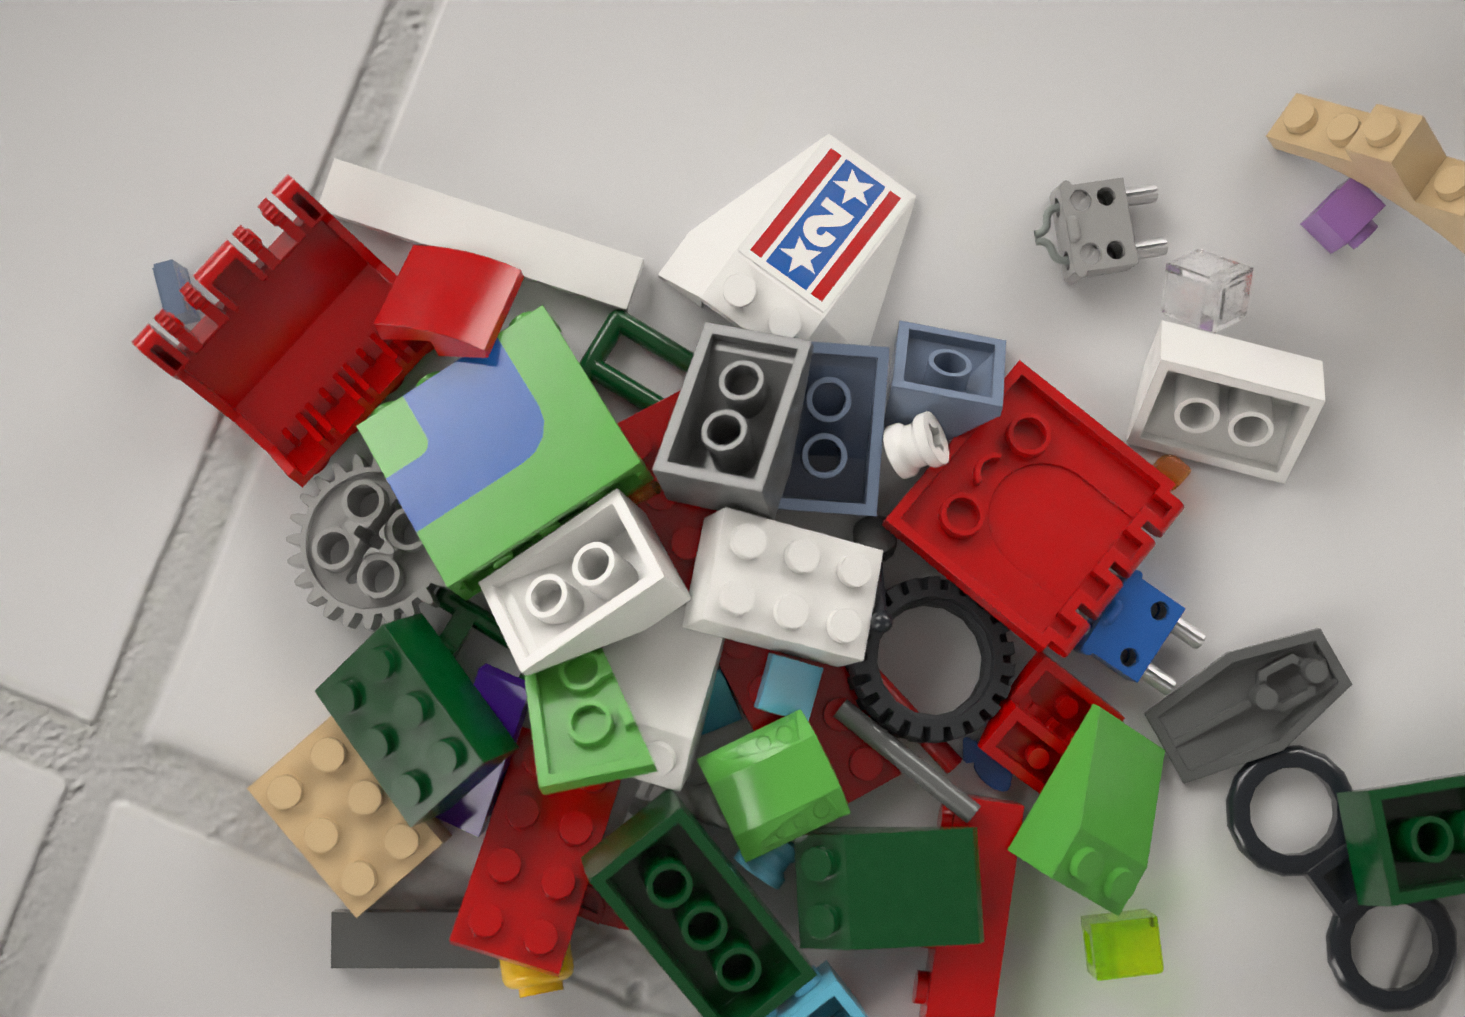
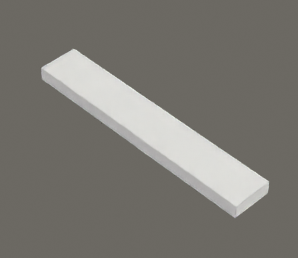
M336 158L333 160L319 201L335 218L417 245L452 248L486 256L520 269L525 280L614 309H621L627 313L644 265V258Z

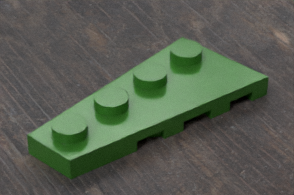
M602 647L531 675H524L538 784L543 795L658 772Z

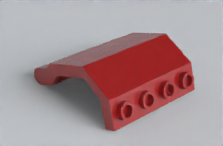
M287 174L271 193L297 217L291 221L266 197L257 206L261 210L262 216L273 226H279L283 230L278 238L267 248L252 230L239 225L232 235L258 259L253 262L226 239L193 275L219 301L215 304L188 281L179 290L183 295V299L189 305L205 314L192 330H189L177 316L161 309L154 317V320L180 343L176 345L149 323L131 343L171 377L182 381L237 424L271 456L290 479L303 488L314 475L320 473L327 466L330 457L352 434L359 431L357 425L365 421L389 394L401 386L405 376L425 354L433 351L434 347L431 341L381 339L373 323L397 275L297 181Z

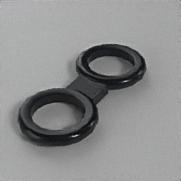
M1301 745L1287 746L1283 751L1245 763L1233 777L1225 800L1229 832L1238 850L1257 868L1281 877L1305 876L1332 912L1325 935L1327 962L1338 985L1359 1004L1381 1012L1411 1011L1434 1000L1451 980L1458 959L1457 930L1446 907L1437 899L1406 904L1414 908L1425 919L1432 935V954L1428 966L1415 981L1400 988H1381L1370 984L1362 977L1353 962L1351 938L1356 923L1368 910L1377 906H1360L1358 904L1336 794L1353 790L1345 772L1325 754ZM1282 768H1301L1311 772L1324 784L1331 798L1332 819L1327 833L1314 847L1301 853L1282 854L1271 850L1258 838L1251 824L1250 803L1255 788L1267 775Z

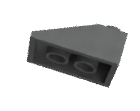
M705 322L652 469L667 500L718 511L727 507L770 520L775 519L791 470L814 348L812 341Z

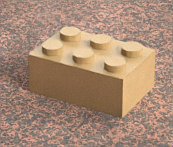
M332 716L247 788L356 918L373 906L452 837V834L436 817L414 827L408 825Z

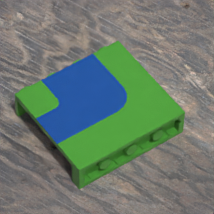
M543 305L532 312L527 311L516 316L509 323L508 328L499 333L488 358L462 357L442 371L427 374L418 381L416 388L396 401L381 404L374 409L371 417L357 425L359 432L447 588L466 601L482 591L479 585L480 581L615 489H619L625 496H629L654 480L644 461L628 442L562 336L561 328Z

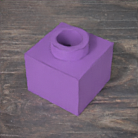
M1349 178L1337 186L1300 225L1330 254L1346 244L1354 250L1378 228V225L1372 219L1386 205L1367 186Z

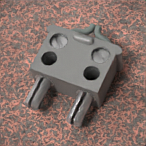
M1123 177L1071 185L1070 181L1065 180L1051 192L1049 196L1051 206L1043 214V225L1040 229L1034 230L1036 246L1042 245L1046 247L1050 258L1054 262L1062 264L1064 281L1066 280L1069 285H1073L1085 277L1128 271L1139 263V259L1165 256L1168 252V246L1159 247L1167 244V240L1164 237L1134 240L1129 206L1157 202L1158 193L1154 192L1158 189L1155 184L1125 188ZM1097 197L1101 198L1104 205L1098 201ZM1052 214L1060 255L1057 253L1054 244L1049 239L1042 237L1048 233L1051 227ZM1107 250L1113 254L1114 259L1110 258Z

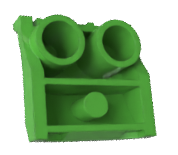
M801 709L696 759L745 862L762 856L814 829L851 813L835 773L815 732Z

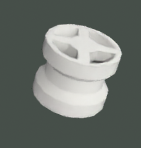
M926 411L916 415L913 422L908 425L894 423L884 429L883 440L888 459L893 469L901 478L907 479L917 475L920 468L926 465L937 468L948 463V442L939 421L931 412Z

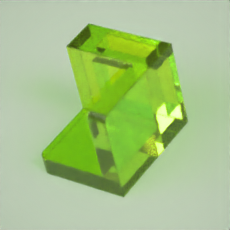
M1147 909L1122 911L1119 916L1112 912L1080 916L1087 972L1094 979L1103 981L1161 974L1163 972L1164 965L1158 917Z

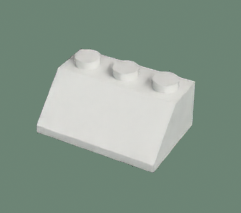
M1162 320L1144 363L1126 435V443L1285 484L1326 401L1323 361Z

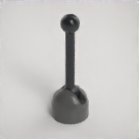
M880 515L867 516L857 521L853 527V542L883 550L874 600L875 613L871 617L870 624L875 632L886 633L893 626V618L886 610L883 562H886L893 556L897 547V537L882 526L887 517Z

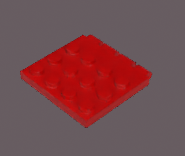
M1019 360L1004 378L1001 415L954 437L948 444V463L937 468L930 466L887 516L882 526L1039 654L1048 646L1059 656L1067 658L1090 629V624L1076 612V609L1087 617L1097 620L1123 587V582L1108 569L1111 568L1124 578H1130L1156 545L1154 539L1141 528L1143 527L1153 536L1161 538L1185 507L1176 496L1170 493L1176 483Z

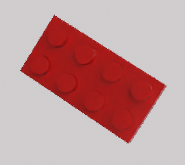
M522 727L517 740L519 748L513 752L449 942L458 947L559 978L589 884L581 857L603 840L622 779L543 795L538 784L532 731Z

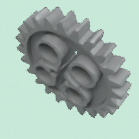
M358 454L353 455L352 471H348L337 462L332 464L335 480L331 483L316 476L314 480L320 490L317 497L303 493L300 495V499L309 507L307 514L298 513L291 514L290 516L291 520L302 526L301 533L286 537V542L300 547L301 550L300 553L287 559L288 564L295 568L305 569L295 579V585L303 589L313 588L306 601L316 607L326 603L323 616L335 621L343 614V625L351 629H356L363 618L365 629L371 632H375L380 627L382 617L388 623L401 619V613H405L408 617L421 613L419 604L422 602L438 608L440 604L434 594V590L437 587L446 590L450 589L447 588L421 540L419 539L414 544L406 545L404 533L411 522L403 508L396 511L398 499L375 458H373L372 466L370 467L366 459ZM371 493H377L379 496L377 509L371 515L362 517L360 514L362 500ZM374 534L385 540L379 550L369 543ZM347 539L349 543L347 556L343 561L332 564L331 550L338 541ZM392 566L394 570L392 585L383 592H377L375 588L377 574L381 569ZM357 573V581L354 584H350L349 579L351 575Z

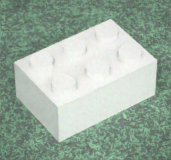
M725 507L704 518L689 590L692 599L687 602L682 627L836 667L863 661L883 550Z

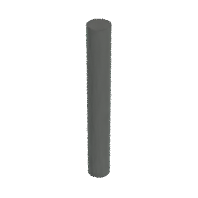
M848 699L833 716L964 822L968 823L981 807V805Z

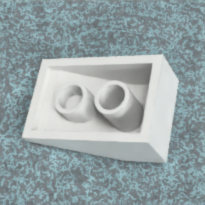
M615 489L479 582L480 588L521 673L526 676L645 631L692 599L646 513L619 489Z
M687 603L645 631L613 642L602 648L658 771L632 778L676 791H681L694 767L725 638L683 628L682 624Z

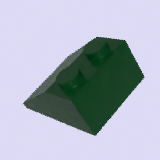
M820 827L794 839L800 949L868 950L970 945L984 942L977 827Z

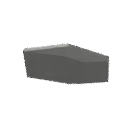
M1315 628L1226 652L1144 714L1179 777L1185 784L1283 751L1351 687L1352 683L1322 630Z

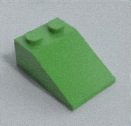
M1093 704L1009 846L1008 851L1055 881L1119 916L1127 901L1134 894L1137 884L1147 869L1165 750L1103 708Z

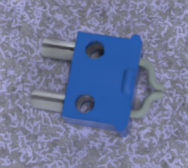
M1135 570L1128 579L1118 574L1117 577L1123 582V587L1097 620L1088 619L1087 622L1090 624V629L1073 650L1077 653L1092 656L1126 680L1138 683L1141 679L1162 694L1168 695L1172 692V689L1145 671L1147 670L1169 686L1175 687L1176 679L1152 664V660L1170 633L1193 649H1198L1202 646V643L1195 638L1205 641L1206 634L1183 619L1181 616L1186 608L1143 580L1141 571ZM1155 603L1157 606V613L1154 617H1152L1151 607ZM1079 611L1078 614L1085 619L1086 615ZM1175 625H1178L1179 627L1190 633L1192 636H1190L1189 634H1187ZM1126 649L1127 659L1124 663H1121V652Z

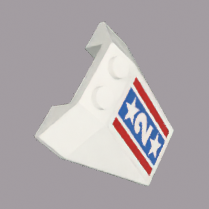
M827 134L691 230L660 271L658 277L702 308L706 304L737 328L813 342L869 346L916 196L835 137Z

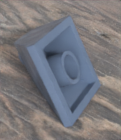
M899 321L886 389L883 433L887 426L894 423L908 425L913 422L916 415L927 411L937 418L947 441L1000 416L1003 408L1006 340Z

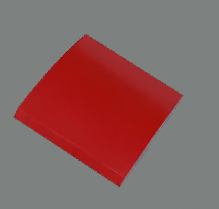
M413 245L373 324L381 339L431 341L438 356L488 358L524 280V275L516 267L479 254L445 247Z
M1043 651L1040 654L1036 652L1010 686L1011 690L1007 699L999 703L1001 709L989 720L977 745L983 752L1040 794L1093 704L1103 708L1122 722L1125 717Z

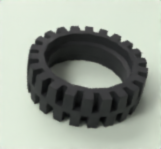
M940 576L914 578L885 590L886 610L893 620L902 612L921 606L945 609L962 619L976 637L981 655L980 676L970 697L955 710L939 715L916 713L897 702L884 686L877 664L879 642L884 633L875 632L870 624L864 660L845 665L846 668H849L850 676L847 678L850 690L854 689L858 697L855 701L859 708L866 710L871 719L888 730L894 737L904 738L909 742H948L964 737L984 726L985 722L993 718L1001 709L999 703L1007 699L1011 690L1008 682L1015 675L1016 664H1011V655L1015 654L1014 641L1008 642L1006 632L1010 631V629L951 581L940 579ZM875 603L873 606L872 615L875 613Z

